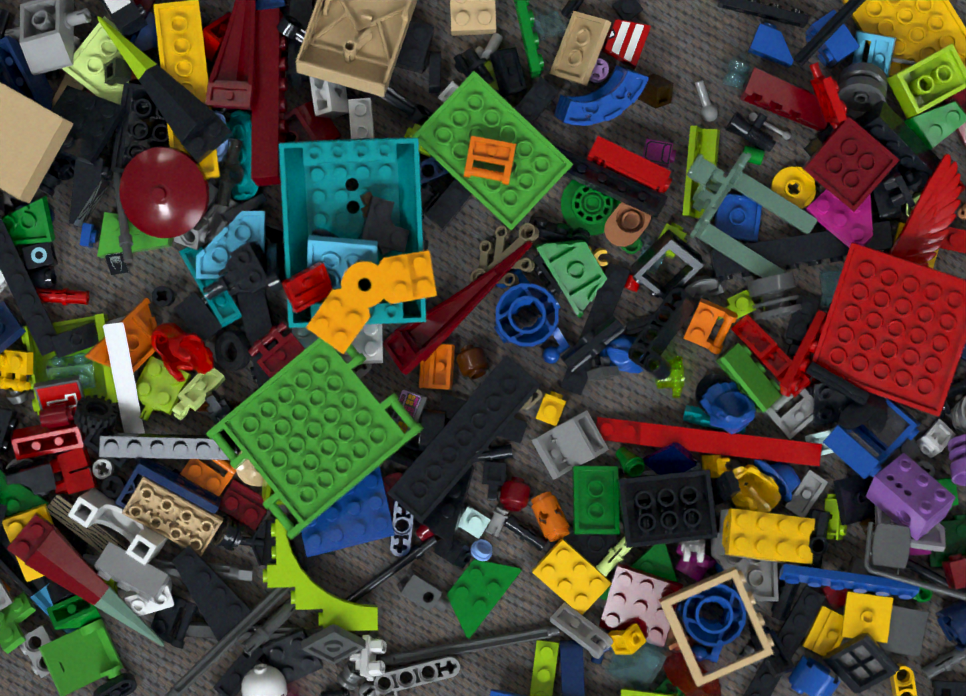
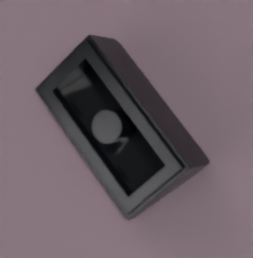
M516 47L501 49L491 53L490 59L500 96L506 97L527 91Z

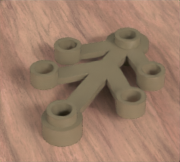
M530 223L523 224L519 229L520 237L504 251L505 241L510 237L511 231L503 225L498 226L495 231L497 237L495 246L487 240L480 243L479 268L471 273V282H474L527 241L534 242L539 236L538 228ZM505 229V234L501 236L502 230ZM533 230L532 236L529 237L530 231ZM489 244V249L485 251V246ZM495 250L494 260L488 266L489 255H491ZM523 258L518 260L511 269H521L529 273L534 270L535 263L529 258ZM529 262V267L525 269V264ZM507 273L497 284L513 287L518 284L519 279L517 275ZM513 277L512 283L509 284V278Z

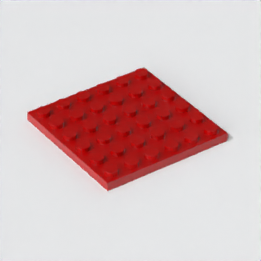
M851 242L812 362L862 390L939 417L966 343V279Z

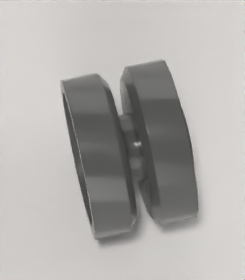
M860 62L851 64L841 71L838 78L839 92L837 93L840 101L843 100L846 105V116L854 120L883 101L886 103L888 79L886 73L880 67L871 63Z

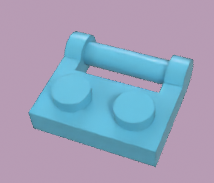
M856 31L855 38H857L856 42L860 47L854 52L852 64L862 62L865 41H871L867 63L880 67L888 78L896 38L865 31Z

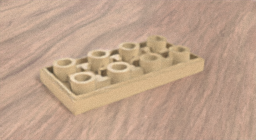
M145 476L142 477L122 511V514L147 526L180 546L186 548L190 545L200 556H202L224 519Z

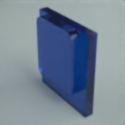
M674 442L643 458L644 463L658 475L685 472L697 466L693 455L681 444Z

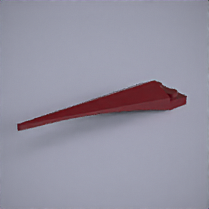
M235 0L230 20L208 81L205 105L215 108L252 110L256 79V0Z
M527 241L474 282L426 312V322L406 323L397 328L383 342V346L400 371L408 375L422 360L426 361L533 243Z

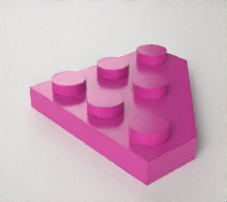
M826 189L807 207V213L817 218L821 225L849 248L851 242L866 246L873 238L870 195L853 212Z

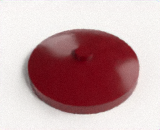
M156 147L145 150L136 155L127 164L120 180L119 194L122 208L131 223L147 235L157 238H173L183 235L196 227L206 213L209 203V185L206 175L194 158L182 150L172 147Z

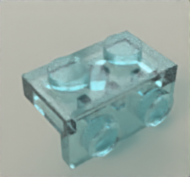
M78 353L74 356L61 358L54 356L48 359L46 366L48 381L79 376L83 389L96 388L93 360L86 358V353Z

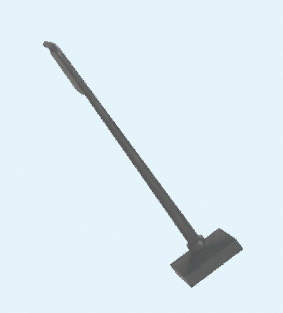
M868 522L864 557L866 570L876 575L966 601V593L898 576L899 568H905L907 565L910 550V528L878 523L875 531L872 532L873 523ZM872 534H874V535H873V542H872V553H871V552H870L871 537H872ZM869 555H872V563L874 565L898 567L897 575L872 569L869 565Z

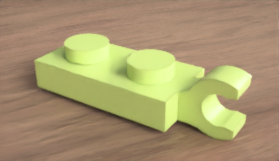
M215 368L205 375L198 373L178 394V398L181 401L172 409L174 416L181 421L187 415L190 408L196 411L206 401V393L212 389L216 390L226 380L225 376Z

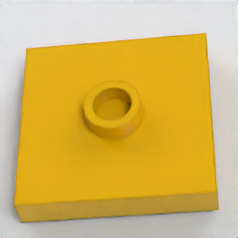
M847 591L841 637L855 638L862 633H868L876 642L888 643L893 597Z

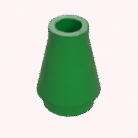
M621 447L616 451V457L619 459L627 476L638 477L643 473L645 465L642 458L629 451L626 447Z

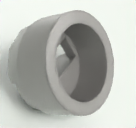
M364 682L359 688L360 696H364L363 693L370 687H372L373 691L366 696H376L374 683Z

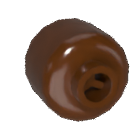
M467 345L461 348V353L456 357V362L464 377L474 380L486 374L489 363L482 348Z

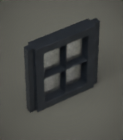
M862 633L829 651L822 657L823 661L854 694L865 691L895 675L900 670V667L868 633Z

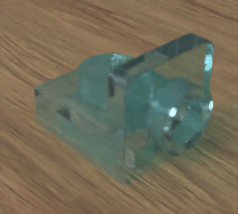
M842 271L820 272L821 306L830 307Z

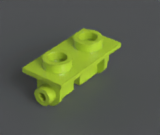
M827 494L824 511L830 512L832 519H829L826 539H834V535H836V540H843V536H846L847 525H841L836 494Z

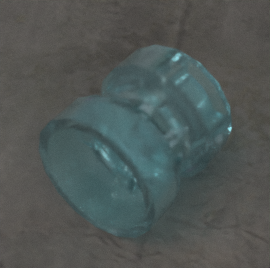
M729 60L727 66L728 73L724 76L722 83L737 89H743L746 83L744 78L749 73L750 66L739 61Z

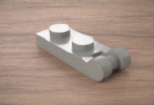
M565 602L550 617L551 623L586 648L596 659L603 655L605 648H609L613 644V640L608 634ZM594 638L599 640L597 644L592 641Z

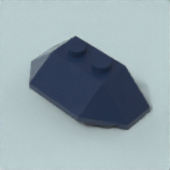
M9 35L0 40V82L52 110L54 92L45 74H31L20 43Z

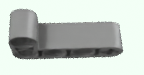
M449 655L385 670L384 675H379L375 678L374 688L376 696H399V690L454 677L459 673L460 661L455 655ZM447 661L456 664L453 671H450L449 668H444L441 670L442 674H438L439 669L436 663H440V667L446 666ZM425 666H431L434 668L435 673L433 676L427 677L422 673V669ZM408 671L412 674L413 679L410 682H404L401 680L400 674ZM381 677H387L390 679L391 685L387 688L381 687L378 680Z

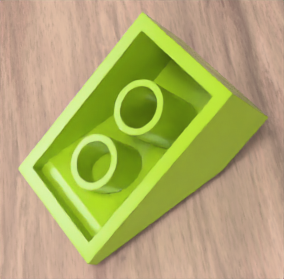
M950 44L887 79L906 118H910L965 89L966 68L954 45Z

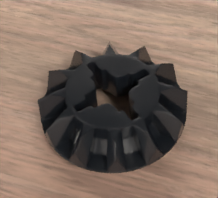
M57 153L50 166L53 169L52 174L60 180L72 179L74 177L75 159ZM62 160H67L70 162V165L62 164Z

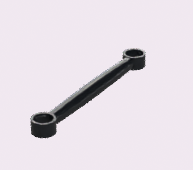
M284 14L277 25V29L286 37L297 39L301 43L303 42L307 30L303 28V25L296 18ZM388 85L385 96H379L406 113L414 124L422 126L433 115L428 108L420 104H414L390 85Z

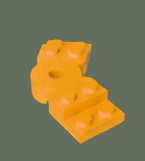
M429 250L386 257L382 259L379 265L367 261L351 265L342 277L341 289H334L330 292L306 328L344 354L370 318L369 307L377 305L383 298L393 304L437 296ZM361 278H368L371 281V288L368 291L359 289L358 282Z

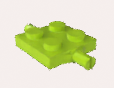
M150 356L135 384L138 400L145 405L139 418L147 422L153 410L162 411L171 416L173 407L179 401L178 394L187 386L191 375L178 369L185 378V381L177 382L166 370L163 361Z

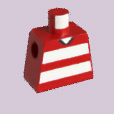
M615 19L612 29L609 28L605 38L607 43L604 53L635 69L651 26Z

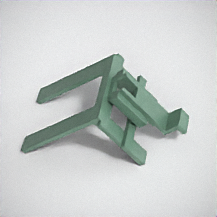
M743 152L726 178L723 177L724 171L716 168L714 164L704 159L702 154H699L689 169L687 176L699 183L692 198L695 201L692 207L699 212L701 209L705 211L689 237L692 239L694 237L699 238L760 278L783 274V269L711 225L710 220L731 188L736 189L805 234L811 232L817 222V218L742 172L751 157L750 153L745 154Z

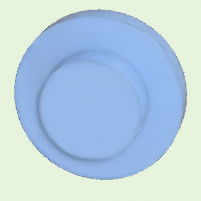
M483 539L475 541L470 548L471 554L479 561H487L492 556V545Z

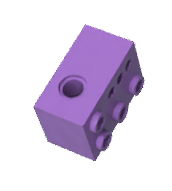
M905 453L901 454L874 476L866 494V497L899 526L909 527L910 536L916 541L946 517L956 498Z

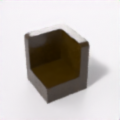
M657 74L648 75L649 79L637 99L655 109L670 104L674 83Z

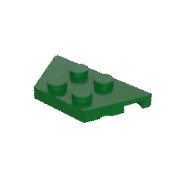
M573 240L535 245L578 318L582 317L586 306L590 301H593L597 290L607 280L585 240Z
M666 544L652 545L629 566L678 582ZM611 585L600 596L601 599L607 601Z
M473 559L446 595L467 638L470 639L520 574L521 568Z

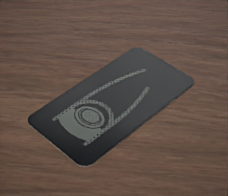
M123 253L105 255L111 275L129 272L123 260Z

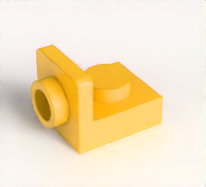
M553 391L550 392V395L545 393L535 419L557 426L566 401L562 400L563 395Z
M636 623L629 626L626 630H615L608 633L613 640L611 647L616 655L633 654L646 643V639Z

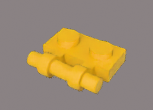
M7 348L0 354V389L7 390L12 388L14 391L19 392L30 390L31 383L26 381L27 375H33L34 352ZM12 373H15L14 380L12 379Z

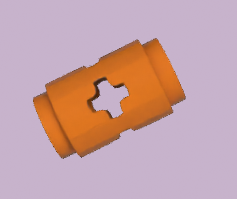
M549 491L531 500L533 504L531 508L545 538H548L549 542L559 540L570 533L568 530L570 526L555 495H552Z

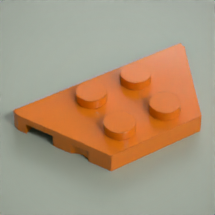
M147 297L119 322L124 323L133 373L155 352L151 345V335L155 327H157L155 317H152L149 308L150 300ZM104 336L85 357L111 368L106 338Z

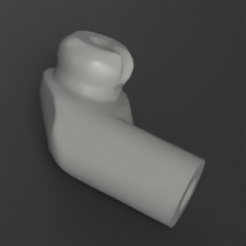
M493 33L485 49L478 46L475 52L479 58H486L487 60L491 53L498 50L503 37L498 33Z

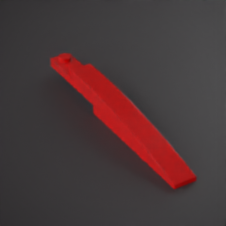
M597 417L596 427L605 441L820 466L822 444Z

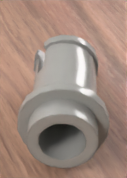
M497 506L492 511L494 514L486 532L493 533L494 536L499 537L505 519L509 518V511Z

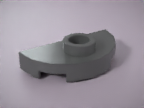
M707 275L697 276L683 286V289L695 301L724 293L720 282L714 277Z

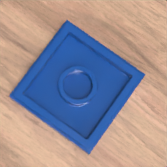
M728 193L715 213L714 226L735 240L758 242L762 206L745 195Z

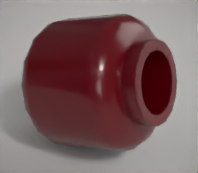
M512 477L511 480L503 483L499 498L501 504L504 505L503 508L519 512L522 508L527 507L531 488L524 483L525 480L523 478Z

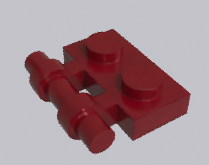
M283 321L276 327L273 325L269 329V333L260 340L254 341V345L247 350L252 357L261 352L263 357L257 363L270 379L305 350L293 333H290L285 338L281 333L288 328ZM276 338L279 343L269 351L266 346Z

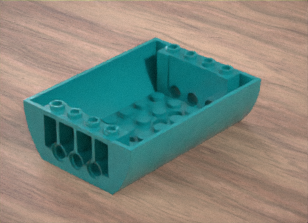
M387 137L312 140L279 144L286 279L307 269L308 238L315 229L328 230L339 238L357 239L360 236L365 221L361 209L357 213H350L347 210V204L350 201H356L359 203L360 208L364 207L360 195L366 192H371L372 196L395 202L391 214L394 226L410 230L405 251L392 250L381 255L379 249H377L376 265H379L382 259L386 257L423 251L418 138ZM349 178H355L359 183V187L355 191H350L346 188L345 184ZM287 298L289 328L306 327L325 299L296 313L293 312V307ZM383 298L377 305L369 307L370 318L365 325L426 322L425 298L393 304Z

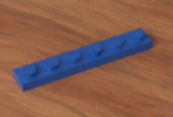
M783 564L779 572V579L785 580L786 583L798 584L802 582L808 583L811 587H821L824 585L830 586L833 590H843L846 588L853 589L856 593L876 592L878 596L898 595L901 599H912L920 591V587L890 578Z

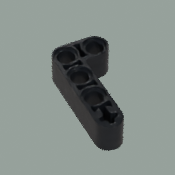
M679 287L670 291L628 351V357L632 362L658 380L667 379L672 372L670 363L661 354L695 308V300L683 288Z

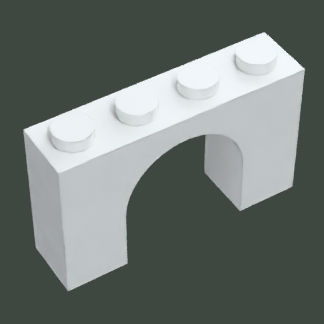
M96 488L79 496L68 516L86 528L94 523H98L116 530L131 543L126 554L143 565H146L156 557L168 538L122 514L124 508L115 504L116 501L107 497Z

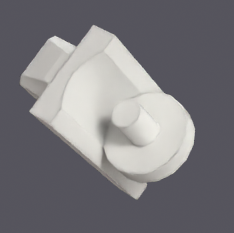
M362 635V639L366 640V648L349 656V661L355 663V670H360L361 676L366 677L368 681H375V676L385 674V663L382 660L376 661V654H385L387 644L385 641L374 639L370 635Z

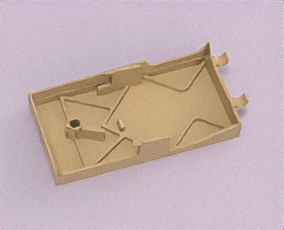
M317 0L296 60L297 73L384 97L417 0Z
M0 82V189L19 200L30 203L71 130L73 123Z

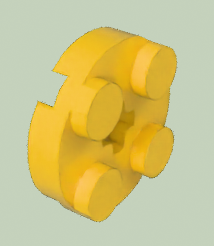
M802 167L784 168L774 176L771 182L770 189L801 209L810 205L816 195L815 180ZM796 183L798 185V194H790L788 192V185Z

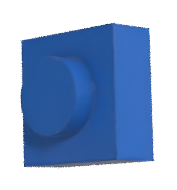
M83 223L80 238L81 246L93 248V243H97L98 230H95V225Z

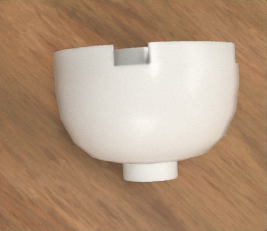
M266 664L254 666L244 676L241 685L242 696H282L283 694L286 696L288 692L283 674L279 669L267 666Z

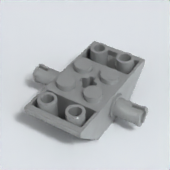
M26 0L20 4V27L6 29L5 33L9 34H5V37L9 35L16 41H20V46L33 75L72 66L74 26L91 22V14L87 8L74 12V0Z

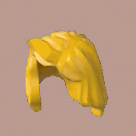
M750 464L745 467L739 466L732 470L741 489L732 498L737 509L768 513L779 504L782 496L773 478L765 475L757 467Z

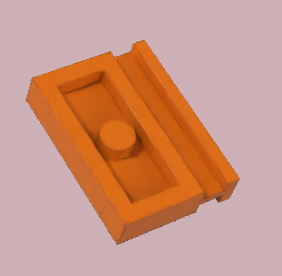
M441 344L426 361L422 360L420 362L419 388L452 390L455 345Z

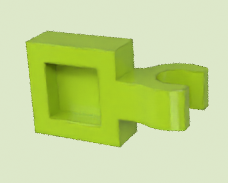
M748 290L726 299L728 306L724 307L737 313L738 318L757 310L752 308L754 303Z

